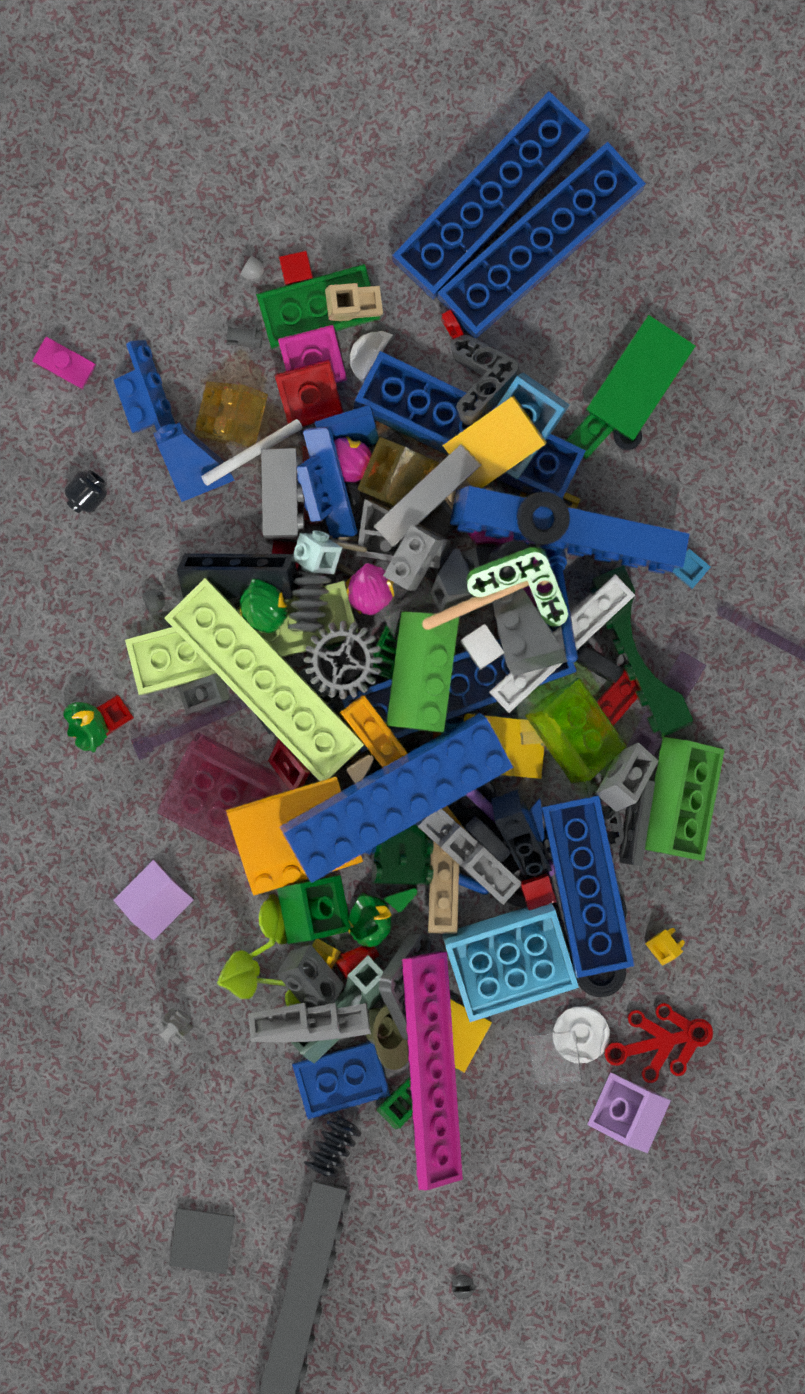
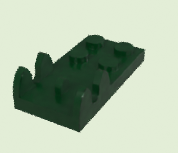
M374 768V769H373V773H375L376 771H378V770H380V769ZM414 824L373 847L372 883L429 885L434 874L433 866L430 865V857L434 849L433 840Z

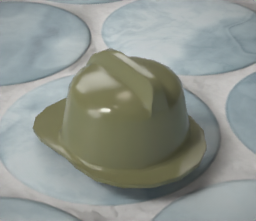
M386 1005L382 1008H372L369 1010L371 1034H366V1038L375 1045L382 1065L391 1070L401 1069L409 1060L408 1040L402 1038Z

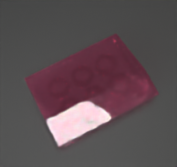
M198 732L188 745L157 814L240 856L226 810L290 790L276 772Z

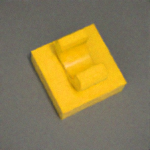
M674 928L663 930L645 943L662 966L683 953L681 948L685 942L684 940L678 943L675 942L671 936L676 931Z
M315 939L312 947L332 969L341 951L320 939Z

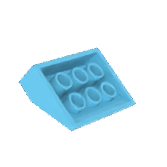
M552 903L530 911L527 907L458 928L457 934H442L469 1022L579 988Z

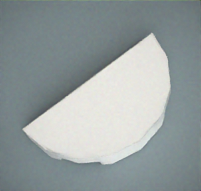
M384 331L370 332L362 335L354 343L350 353V366L355 377L362 383H364L379 352L384 351L393 334Z

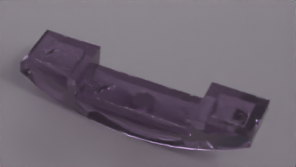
M681 651L662 683L682 694L684 700H686L706 665ZM648 708L625 749L639 743L654 756L663 738H660L658 732H652L647 721V717L651 716Z

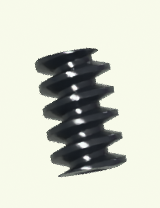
M518 540L500 544L492 550L489 563L530 547L523 541ZM534 557L530 558L529 564H533ZM521 561L517 563L519 564L520 573H523L524 567ZM504 566L500 569L499 575L506 579L511 578L516 570L512 566Z
M335 1113L332 1114L337 1121L326 1122L331 1128V1132L321 1131L322 1136L326 1139L325 1142H315L320 1151L309 1152L314 1161H304L306 1166L326 1177L338 1176L339 1172L334 1166L343 1167L344 1161L340 1156L349 1157L350 1155L349 1150L345 1146L354 1147L356 1142L351 1136L360 1137L362 1134L355 1124Z

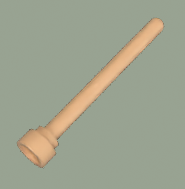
M539 562L533 564V566H534V567L539 566ZM545 580V581H541V582L538 583V584H540L541 586H543V585H545V584H547V583H550V582ZM525 581L484 597L475 596L424 619L422 626L424 629L430 630L529 586V583Z

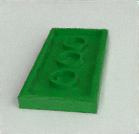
M365 264L256 294L271 350L280 347L279 338L333 325L334 331L337 332L380 320V316L353 318L351 321H333L328 318L325 289L329 285L357 283L358 287H371Z
M648 315L586 408V411L634 441L696 345Z

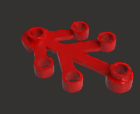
M660 1003L655 1008L657 1017L660 1020H669L683 1029V1031L670 1033L645 1018L641 1011L632 1010L627 1017L628 1023L633 1027L642 1028L655 1036V1038L627 1045L612 1042L606 1047L604 1056L608 1063L618 1066L623 1064L628 1056L658 1049L651 1063L645 1066L641 1072L645 1082L654 1083L658 1080L659 1071L674 1045L686 1042L679 1057L676 1060L673 1059L669 1064V1070L673 1075L682 1076L685 1074L687 1063L696 1048L706 1046L712 1040L713 1028L711 1024L701 1018L690 1021L673 1011L672 1007L667 1003ZM663 1006L669 1009V1014L666 1017L659 1015V1009ZM635 1013L640 1014L642 1018L638 1024H633L631 1021V1016ZM697 1027H701L704 1030V1034L700 1038H696L693 1034L694 1029ZM613 1048H618L621 1051V1055L617 1059L610 1056V1051ZM676 1062L683 1064V1070L679 1073L673 1071V1065ZM648 1069L655 1071V1077L651 1080L645 1077V1072Z

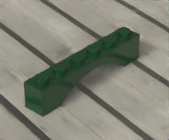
M620 566L592 578L593 587L589 588L591 596L615 574L635 595L634 586L625 566ZM633 597L604 625L607 630L612 628L616 638L612 640L617 654H623L627 661V664L624 665L625 672L629 680H635L639 688L635 693L641 707L647 706L651 716L647 717V721L652 732H658L660 738H663L692 725L694 720L682 694L672 690L658 680L646 667L637 651L630 621Z

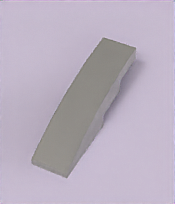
M461 444L379 520L374 527L393 547L396 546L405 537L411 525L417 526L473 474L481 464Z
M443 809L415 823L501 904L504 905L521 886L522 883L508 869L497 861L490 852L457 824Z
M305 1003L248 1014L250 1039L252 1042H309L371 1034L366 1003L337 1008L335 1003L307 1008Z

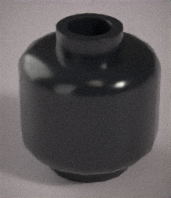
M91 470L88 472H78L65 489V495L68 498L67 505L77 513H81V511L87 513L94 512L107 495L105 480Z

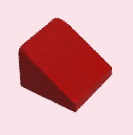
M119 695L97 707L109 730L106 733L107 736L134 719Z

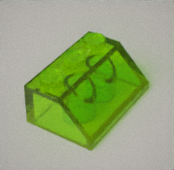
M576 678L546 696L525 714V717L571 784L590 781L627 747L581 678Z

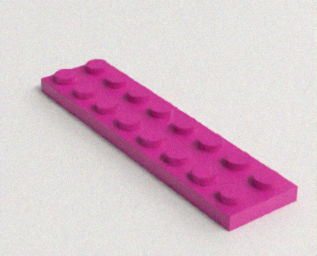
M434 952L402 959L418 1190H431L463 1180L447 952Z

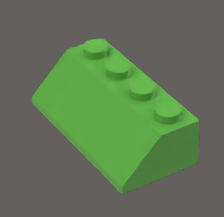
M401 612L387 726L444 733L459 617L426 630L422 626L423 620L435 614Z
M663 737L654 779L655 787L645 850L704 861L725 749L688 740Z

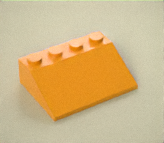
M337 776L226 810L253 896L308 879L279 827L340 793L341 788ZM359 855L333 871L362 863V856Z

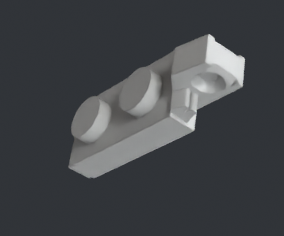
M173 1009L156 1025L162 1031L159 1034L160 1037L167 1043L172 1039L177 1045L193 1028L190 1024L191 1019L183 1011L177 1010L176 1012Z

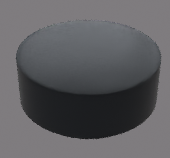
M615 430L613 435L614 442L622 450H634L641 443L642 431L640 430L634 441Z

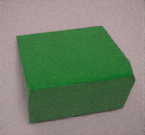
M411 888L386 896L383 899L396 911L402 912L417 895L418 890Z

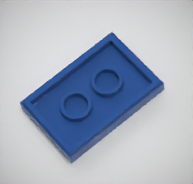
M370 1041L324 1054L316 1063H312L307 1059L292 1064L307 1119L390 1096L382 1064L378 1058L375 1045Z

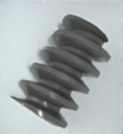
M295 571L303 576L294 580V584L301 587V589L292 591V595L300 599L291 602V607L298 610V612L289 614V618L297 623L288 625L287 629L316 633V629L325 628V625L317 621V618L326 616V613L319 610V607L328 605V602L321 599L320 596L329 594V590L322 587V584L331 582V579L321 574Z

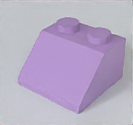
M610 1072L587 1125L629 1147L648 1153L671 1100Z

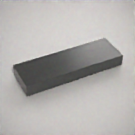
M648 780L637 803L628 806L620 863L642 866L655 781Z

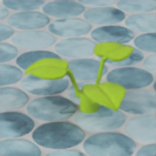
M269 894L259 912V925L262 933L267 938H270L268 943L250 954L244 950L234 952L226 962L217 982L219 986L228 989L241 999L252 998L257 989V983L287 987L282 980L257 978L260 973V967L258 962L253 960L254 957L272 947L275 941L280 945L287 943L280 901L273 894ZM289 989L285 995L286 1005L301 1004Z

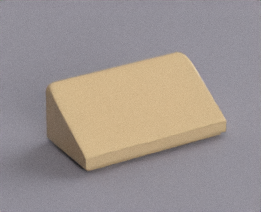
M369 750L346 765L347 772L354 783L363 780L374 760Z

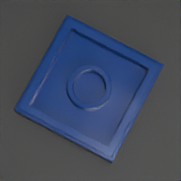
M370 405L315 422L316 428L329 426L333 440L348 436L352 441L359 440L367 447L380 443Z

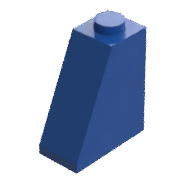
M181 423L175 425L167 424L161 427L159 431L153 433L182 502L235 481L230 472L208 486L203 482L202 475L225 461Z

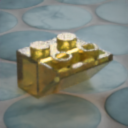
M207 381L199 415L196 420L194 435L198 438L231 446L251 447L257 442L268 394L246 385Z
M379 437L357 490L395 506L439 465V462Z

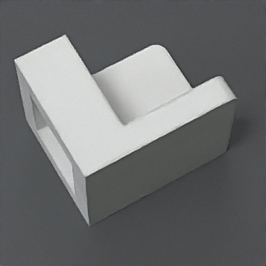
M482 625L460 641L479 670L504 654L486 625Z

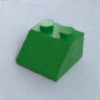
M341 875L318 879L312 883L308 881L277 888L288 944L349 932L351 925L348 922L349 914Z

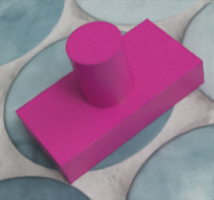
M45 337L32 360L33 363L82 390L96 367L95 363L48 337Z

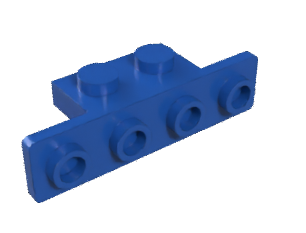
M145 340L126 343L135 370L114 379V383L132 433H138L155 425L156 431H159L161 427L167 424L175 425L171 413V405L165 396L162 379L154 365L150 347Z
M329 426L308 428L303 434L310 458L297 467V478L302 486L305 498L304 504L309 513L311 522L321 521L326 518L330 536H333L332 538L354 536L357 534V529L331 428Z

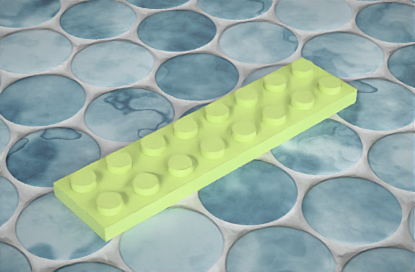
M204 578L164 618L319 781L330 779L365 745L266 639L249 625L240 612L207 578Z
M341 581L323 586L329 590V594L321 595L320 598L327 601L328 605L319 607V610L325 612L326 616L317 618V621L325 625L328 633H330L329 623L332 622L335 623L337 630H340V622L346 621L347 630H349L353 622L356 623L347 595L346 582ZM295 596L292 599L283 600L288 605L286 610L288 612L286 615L287 619L277 631L272 633L258 631L282 657L305 652L306 646L316 647L317 644L311 640V637L314 635L320 639L323 638L319 633V629H316V633L287 629L288 625L297 623L289 618L290 613L298 612V610L291 607V602L300 600ZM173 627L125 640L139 695L186 684L216 673ZM346 636L334 637L325 646L343 642Z

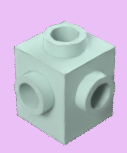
M314 530L313 533H300L294 550L295 562L302 566L301 569L305 572L334 574L342 547L331 541L329 535L322 531Z

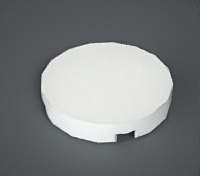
M575 1006L565 1010L557 1018L553 1027V1041L557 1050L565 1059L575 1063H588L597 1059L605 1052L610 1041V1029L605 1018L597 1010L588 1006Z

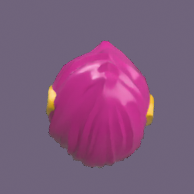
M348 436L334 440L344 482H357L377 466L370 449L359 440L352 441Z
M368 563L352 576L349 587H347V595L351 607L361 611L363 614L375 615L389 604L394 597V582L383 576L385 573L384 569Z

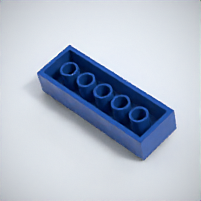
M599 796L542 807V815L576 977L580 978L633 967L634 962Z

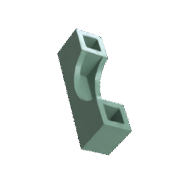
M369 956L347 975L346 986L335 1001L337 1008L366 1003L369 1011L382 998L379 990V981L384 970ZM339 1039L291 1043L305 1058L312 1063H316Z

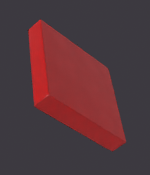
M329 359L274 374L288 424L297 419L303 427L344 413Z

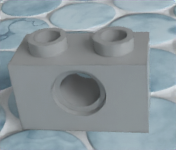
M411 525L383 576L406 590L416 591L444 540L420 526Z
M639 743L619 751L599 786L596 795L616 812L637 803L658 760Z

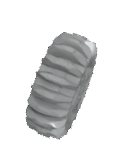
M346 621L340 622V630H337L334 622L329 623L330 633L325 628H320L319 633L323 638L320 639L314 635L311 637V640L317 644L316 647L306 646V651L313 653V657L304 658L306 663L313 662V667L306 669V673L316 672L317 676L312 678L311 683L316 684L321 680L323 683L319 687V691L324 692L327 687H330L329 697H335L337 690H340L341 699H346L347 690L350 691L353 698L357 697L356 687H359L362 692L368 691L364 682L367 681L372 685L375 684L376 680L370 674H380L381 669L373 667L374 663H381L383 661L382 657L374 658L373 653L379 652L381 647L375 646L371 648L370 643L374 642L376 637L370 636L368 639H365L364 636L368 631L365 627L359 633H356L358 624L355 622L351 624L349 630H347ZM346 636L345 642L342 643L338 651L323 649L334 637ZM354 640L362 646L366 655V663L354 656ZM346 651L348 654L347 658H350L352 664L343 665L341 669L337 658L331 656H340ZM321 657L333 665L332 680L323 671ZM349 668L363 671L356 681L349 684H341L342 677H344Z

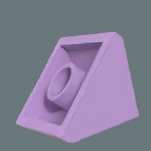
M153 860L113 901L133 924L151 939L155 940L194 899Z

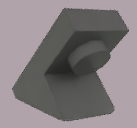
M217 673L178 687L186 715L228 702L227 700H230L225 681Z

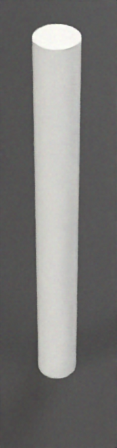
M297 419L205 473L201 476L203 482L208 486L260 455L261 449H270L302 429L301 423Z

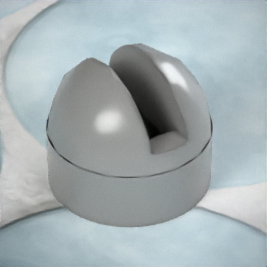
M251 256L240 275L247 280H259L264 272L263 264Z

